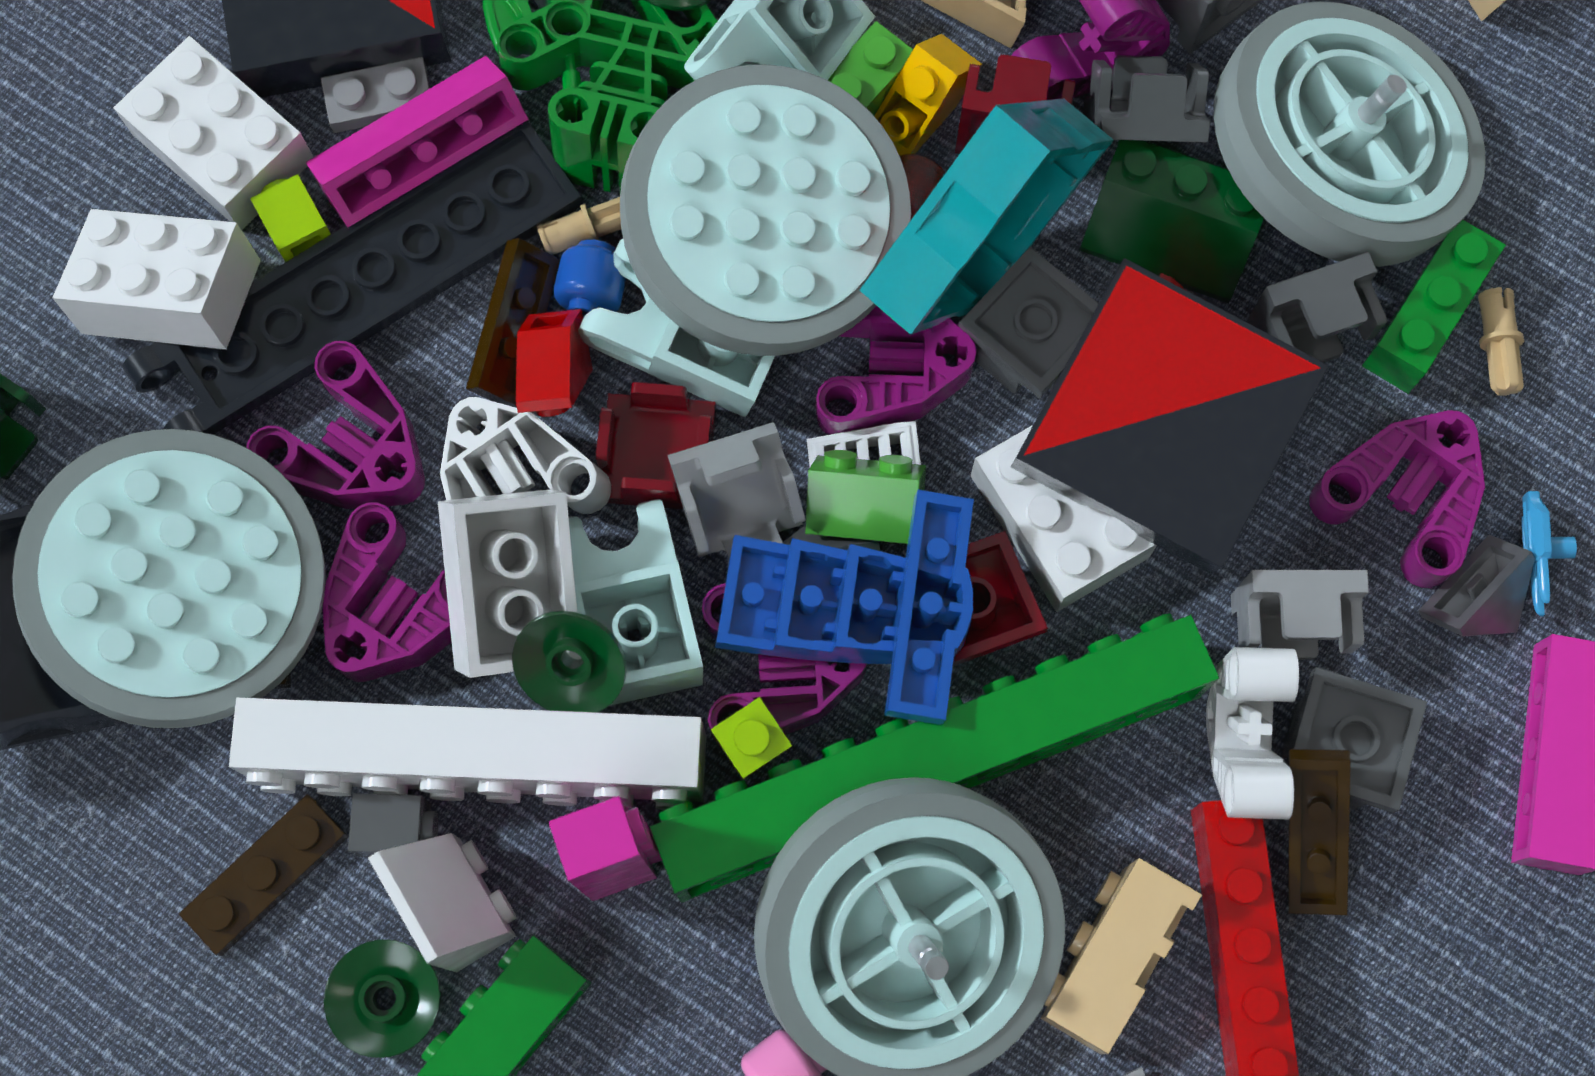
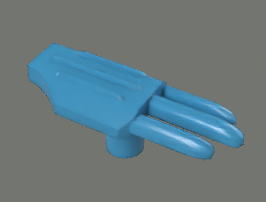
M1528 491L1522 497L1523 548L1531 551L1535 558L1530 577L1531 596L1536 613L1544 617V603H1550L1548 560L1574 559L1577 553V543L1575 537H1551L1549 510L1542 502L1539 491Z

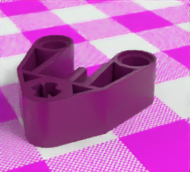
M1079 0L1092 22H1086L1080 28L1082 32L1036 37L1021 45L1011 56L1047 61L1051 64L1047 100L1060 99L1065 79L1075 81L1073 98L1090 93L1093 60H1105L1112 68L1113 75L1114 58L1118 55L1162 56L1170 45V22L1156 0Z
M876 305L865 318L839 336L870 338L869 373L877 374H869V377L836 376L826 380L818 389L816 397L817 423L824 433L831 435L921 419L964 387L970 380L976 356L975 343L966 332L949 318L936 326L910 335ZM943 355H954V361L957 363V366H946V360ZM879 374H903V375H879ZM835 399H845L852 403L855 409L846 416H836L830 413L826 406Z
M334 341L326 344L315 358L314 368L318 378L335 400L347 407L360 421L382 435L380 439L376 441L342 416L336 422L331 421L326 427L327 433L322 438V442L354 464L357 468L353 473L312 444H305L289 431L279 426H265L258 429L250 436L246 448L266 461L273 450L288 448L285 460L273 467L289 481L298 494L344 509H356L358 506L368 502H378L385 506L405 505L413 502L421 495L425 486V475L413 424L404 409L355 345L346 341ZM347 364L356 365L353 375L343 381L333 380L336 370L341 366ZM392 469L399 473L403 470L405 471L404 477L400 480L393 476L388 479L387 475Z
M1453 410L1391 423L1333 465L1315 484L1309 495V505L1313 514L1322 522L1339 525L1347 522L1360 510L1373 493L1386 481L1402 457L1408 459L1410 464L1387 495V498L1394 502L1392 506L1401 512L1406 510L1411 515H1414L1438 481L1446 485L1417 526L1419 530L1404 549L1400 558L1404 577L1411 584L1420 588H1432L1441 584L1462 566L1485 489L1476 425L1468 415ZM1443 436L1452 442L1448 447L1443 446L1439 441ZM1329 485L1344 487L1350 495L1351 504L1336 502L1329 493ZM1422 548H1431L1440 555L1442 569H1435L1424 561Z
M368 502L360 505L351 513L325 584L323 600L325 652L328 661L346 678L355 682H367L421 666L452 642L445 570L440 573L427 593L421 595L390 639L388 636L419 594L402 580L391 575L360 619L358 618L387 579L388 571L401 555L406 545V533L402 524L387 506L378 502ZM377 523L389 524V531L382 541L377 543L365 542V535L371 526ZM352 645L356 648H363L366 651L361 660L355 657L350 658L347 655V651Z
M725 584L712 588L703 599L702 613L707 631L714 639H717L719 623L714 620L713 613L723 602ZM758 654L760 683L815 679L816 685L760 689V692L733 693L722 696L714 702L709 710L708 723L710 730L719 724L722 716L727 712L739 711L758 697L761 698L785 735L818 723L861 683L866 674L867 664L850 663L849 671L839 672L837 671V663L830 666L827 661ZM712 734L713 740L719 747H721L715 739L714 735Z

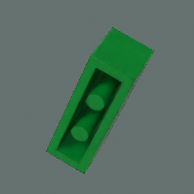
M1462 220L1445 239L1440 241L1362 367L1409 394L1427 373L1506 244Z
M533 935L527 943L522 939L517 940L499 961L498 966L503 972L488 989L483 984L480 985L464 1002L460 1012L465 1018L451 1035L443 1030L425 1049L421 1058L426 1062V1065L417 1075L516 1076L592 982L540 938Z

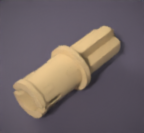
M620 197L588 209L586 204L580 205V211L544 223L543 225H538V232L545 251L554 256L572 246L578 245L583 240H599V237L621 230Z
M1502 287L1485 290L1478 296L1484 334L1480 338L1479 344L1480 348L1487 353L1491 389L1499 396L1519 393L1524 387L1519 346L1524 343V335L1517 328L1514 291L1506 288L1504 290V297H1502Z

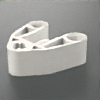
M468 397L453 407L448 420L440 470L446 500L495 495L481 472L485 467L502 494L529 492L536 485L513 449L519 445L535 472L542 476L549 489L566 492L567 506L582 514H592L601 510L607 504L611 495L609 477L532 412L518 413L515 407L479 397ZM479 423L485 426L482 432L477 429ZM589 473L590 482L587 489L581 494L572 495L571 485L579 475Z
M1234 647L1218 663L1216 671L1219 679L1211 686L1207 700L1206 727L1213 777L1228 818L1290 819L1294 802L1292 771L1283 762V759L1271 750L1273 701L1294 702L1297 697L1299 685L1297 652L1295 649Z

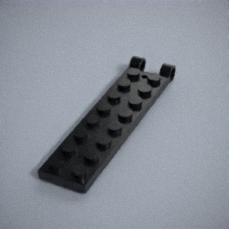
M526 121L348 228L347 226L342 227L254 281L249 289L227 349L155 342L132 353L124 361L122 368L135 389L140 393L160 388L173 377L175 370L180 368L201 400V403L173 417L167 422L163 430H190L216 436V433L314 373L315 358L326 344L334 341H346L355 346L359 345L502 256L508 240L521 238L526 241L539 233L538 225L562 218L579 208L583 204L581 195L555 161L530 123ZM213 369L218 371L215 379L205 380L204 375L207 371Z

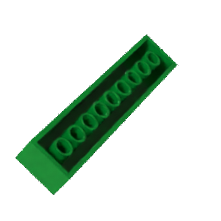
M1171 613L1156 617L1140 626L1142 632L1130 639L1122 641L1119 634H1114L1087 647L1089 653L1074 661L1069 662L1067 655L1051 658L1035 667L1036 674L1028 679L1016 683L1013 675L1000 678L982 687L983 695L964 704L960 696L949 698L946 720L942 725L920 721L909 724L908 719L899 718L876 728L877 736L874 739L857 746L853 738L845 739L824 748L821 751L823 758L802 767L800 759L788 761L770 769L767 772L770 779L748 788L745 780L738 781L713 792L716 801L696 809L693 808L691 802H685L659 813L661 822L650 826L674 893L683 903L771 868L786 842L805 821L833 800L860 787L889 779L910 777L948 781L971 789L1199 699L1219 679V676L1192 615L1174 621Z

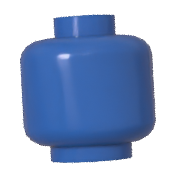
M587 239L579 242L578 245L568 248L562 254L554 284V297L560 306L566 310L581 309L583 318L592 309L600 307L614 312L620 309L627 279L620 274L614 265L615 247L604 241Z

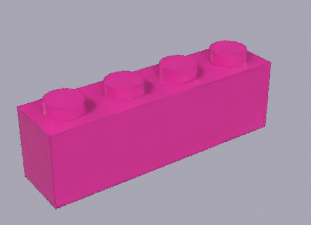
M484 56L305 163L328 201L348 228L529 119L507 76L487 56Z
M1551 634L1534 645L1511 863L1574 875L1595 871V641Z
M620 796L548 821L567 880L590 900L595 901L657 878L652 864L660 862L662 859L651 829H649L643 815H640L638 807L628 810Z

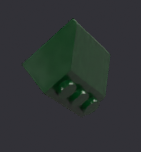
M1119 140L1079 251L1118 265L1125 258L1158 276L1162 273L1172 277L1183 288L1229 304L1264 217L1243 195L1229 170L1143 140Z

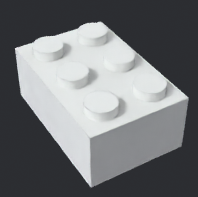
M188 36L113 107L134 137L227 220L237 222L241 230L258 215L250 198L261 193L262 189L272 181L289 179L296 174L299 175L307 167L305 162L313 158L301 133L191 36Z
M91 209L53 295V299L81 334L227 349L261 260L237 222Z
M1030 426L976 457L971 478L1051 605L1058 612L1149 559L1157 545L1138 536L1135 531L1116 517L1099 509L1080 505L1011 468L1015 457L1032 428Z
M539 490L438 501L454 670L470 678L514 672L512 665L513 647L518 635L530 621L540 615L554 611L577 612L566 492ZM567 651L570 657L578 660L582 659L577 653Z

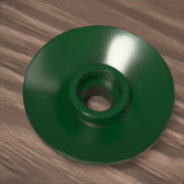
M554 611L540 615L522 629L513 647L512 665L519 685L534 702L549 711L600 712L615 701L626 680V658L619 641L603 624L581 613ZM567 651L577 653L582 659L578 660L570 657Z
M388 939L369 941L358 945L346 953L331 971L324 992L325 1016L335 1037L351 1051L373 1058L397 1056L419 1044L433 1027L441 1002L440 984L433 966L427 964L422 953L414 947L403 942ZM391 988L395 992L396 1002L391 1009L384 1011L377 1004V996L383 989Z

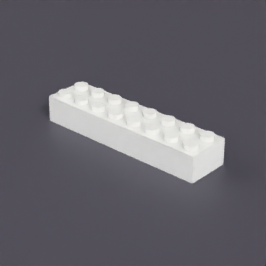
M236 697L229 767L246 776V783L261 786L260 790L263 792L279 794L295 793L296 784L317 788L318 794L329 796H351L352 787L374 790L373 794L408 795V789L428 792L431 799L443 801H463L464 792H478L479 794L486 795V801L520 803L521 794H529L543 797L544 804L557 806L577 805V797H594V799H598L599 803L620 796L627 808L633 807L634 799H645L656 802L657 809L666 810L685 802H703L707 735L701 717Z

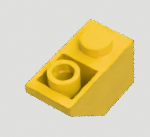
M943 34L916 44L874 116L889 135L898 154L905 160L913 157L956 108L965 93L969 65L976 64L980 65V67L982 63Z

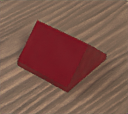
M1006 531L969 543L965 568L969 570L973 587V614L964 646L955 656L953 666L1048 631V627Z

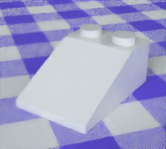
M449 833L381 850L368 857L427 964L457 973L516 937L509 923L517 919L500 889L493 893L490 892L481 876L489 868L472 840L463 844L461 839Z

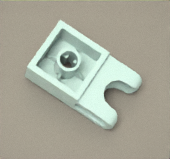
M734 0L688 58L684 68L694 81L716 71L745 65L790 67L828 80L852 46L873 21L875 15L862 0Z
M621 239L614 251V266L623 277L642 290L646 304L641 310L630 314L618 313L601 307L592 309L585 315L578 329L583 342L604 354L672 385L685 386L688 392L707 401L715 402L716 405L746 417L758 396L775 356L748 355L724 350L700 340L675 324L657 307L638 281L630 264L624 240Z
M660 499L641 502L637 505L638 534L630 545L618 551L602 550L593 545L583 528L582 520L578 517H569L577 613L587 615L608 628L619 641L626 658V680L620 694L611 705L703 685V663L664 504ZM639 629V634L641 637H644V640L638 642L628 640V631Z

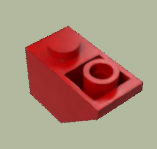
M581 309L529 314L518 330L516 406L518 413L536 411V414L540 417H551L565 413L574 405L593 370L589 347L583 342L578 331L583 320Z

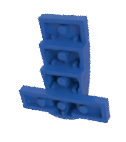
M917 490L913 502L906 558L850 544L848 550L793 538L790 545L734 535L715 648L814 661L891 664L884 716L942 725L947 715L953 660L964 646L973 614V587L969 570L965 568L974 499Z

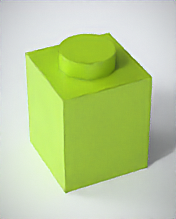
M298 174L289 179L272 181L262 189L261 193L250 198L285 262L331 235Z
M760 697L710 730L743 779L792 746Z

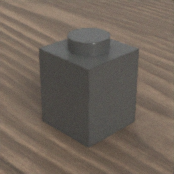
M353 793L348 851L359 857H370L381 850L437 837L439 826L437 811H431V803L420 795Z

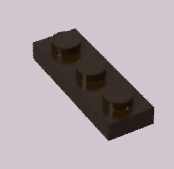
M521 238L508 240L506 243L466 386L467 390L490 401L517 408V332L529 314L547 312L560 259Z
M1289 749V767L1292 771L1294 783L1293 810L1289 819V914L1348 915L1350 750Z
M306 794L190 902L179 915L215 955L223 956L349 836L312 796Z

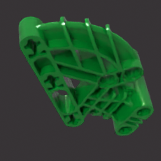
M482 0L487 30L493 46L499 55L500 69L507 76L512 88L528 91L562 76L563 89L554 94L548 103L552 152L555 161L562 168L571 183L594 188L600 167H602L603 190L608 192L611 191L616 171H619V188L621 193L625 165L632 147L655 112L667 101V86L682 89L694 81L685 70L684 65L718 22L708 6L705 4L696 9L683 11L692 24V27L684 28L675 25L662 8L652 5L645 0H630L643 20L601 11L604 0H534L540 9L533 13L528 0ZM566 32H574V33H576V34L570 35V36L561 35V34L566 33ZM522 54L530 55L529 57L523 59L515 58L516 56ZM580 66L589 67L590 81L581 82L580 72L576 68Z

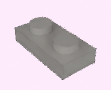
M423 57L321 78L329 125L334 133L366 127L430 89L427 68Z

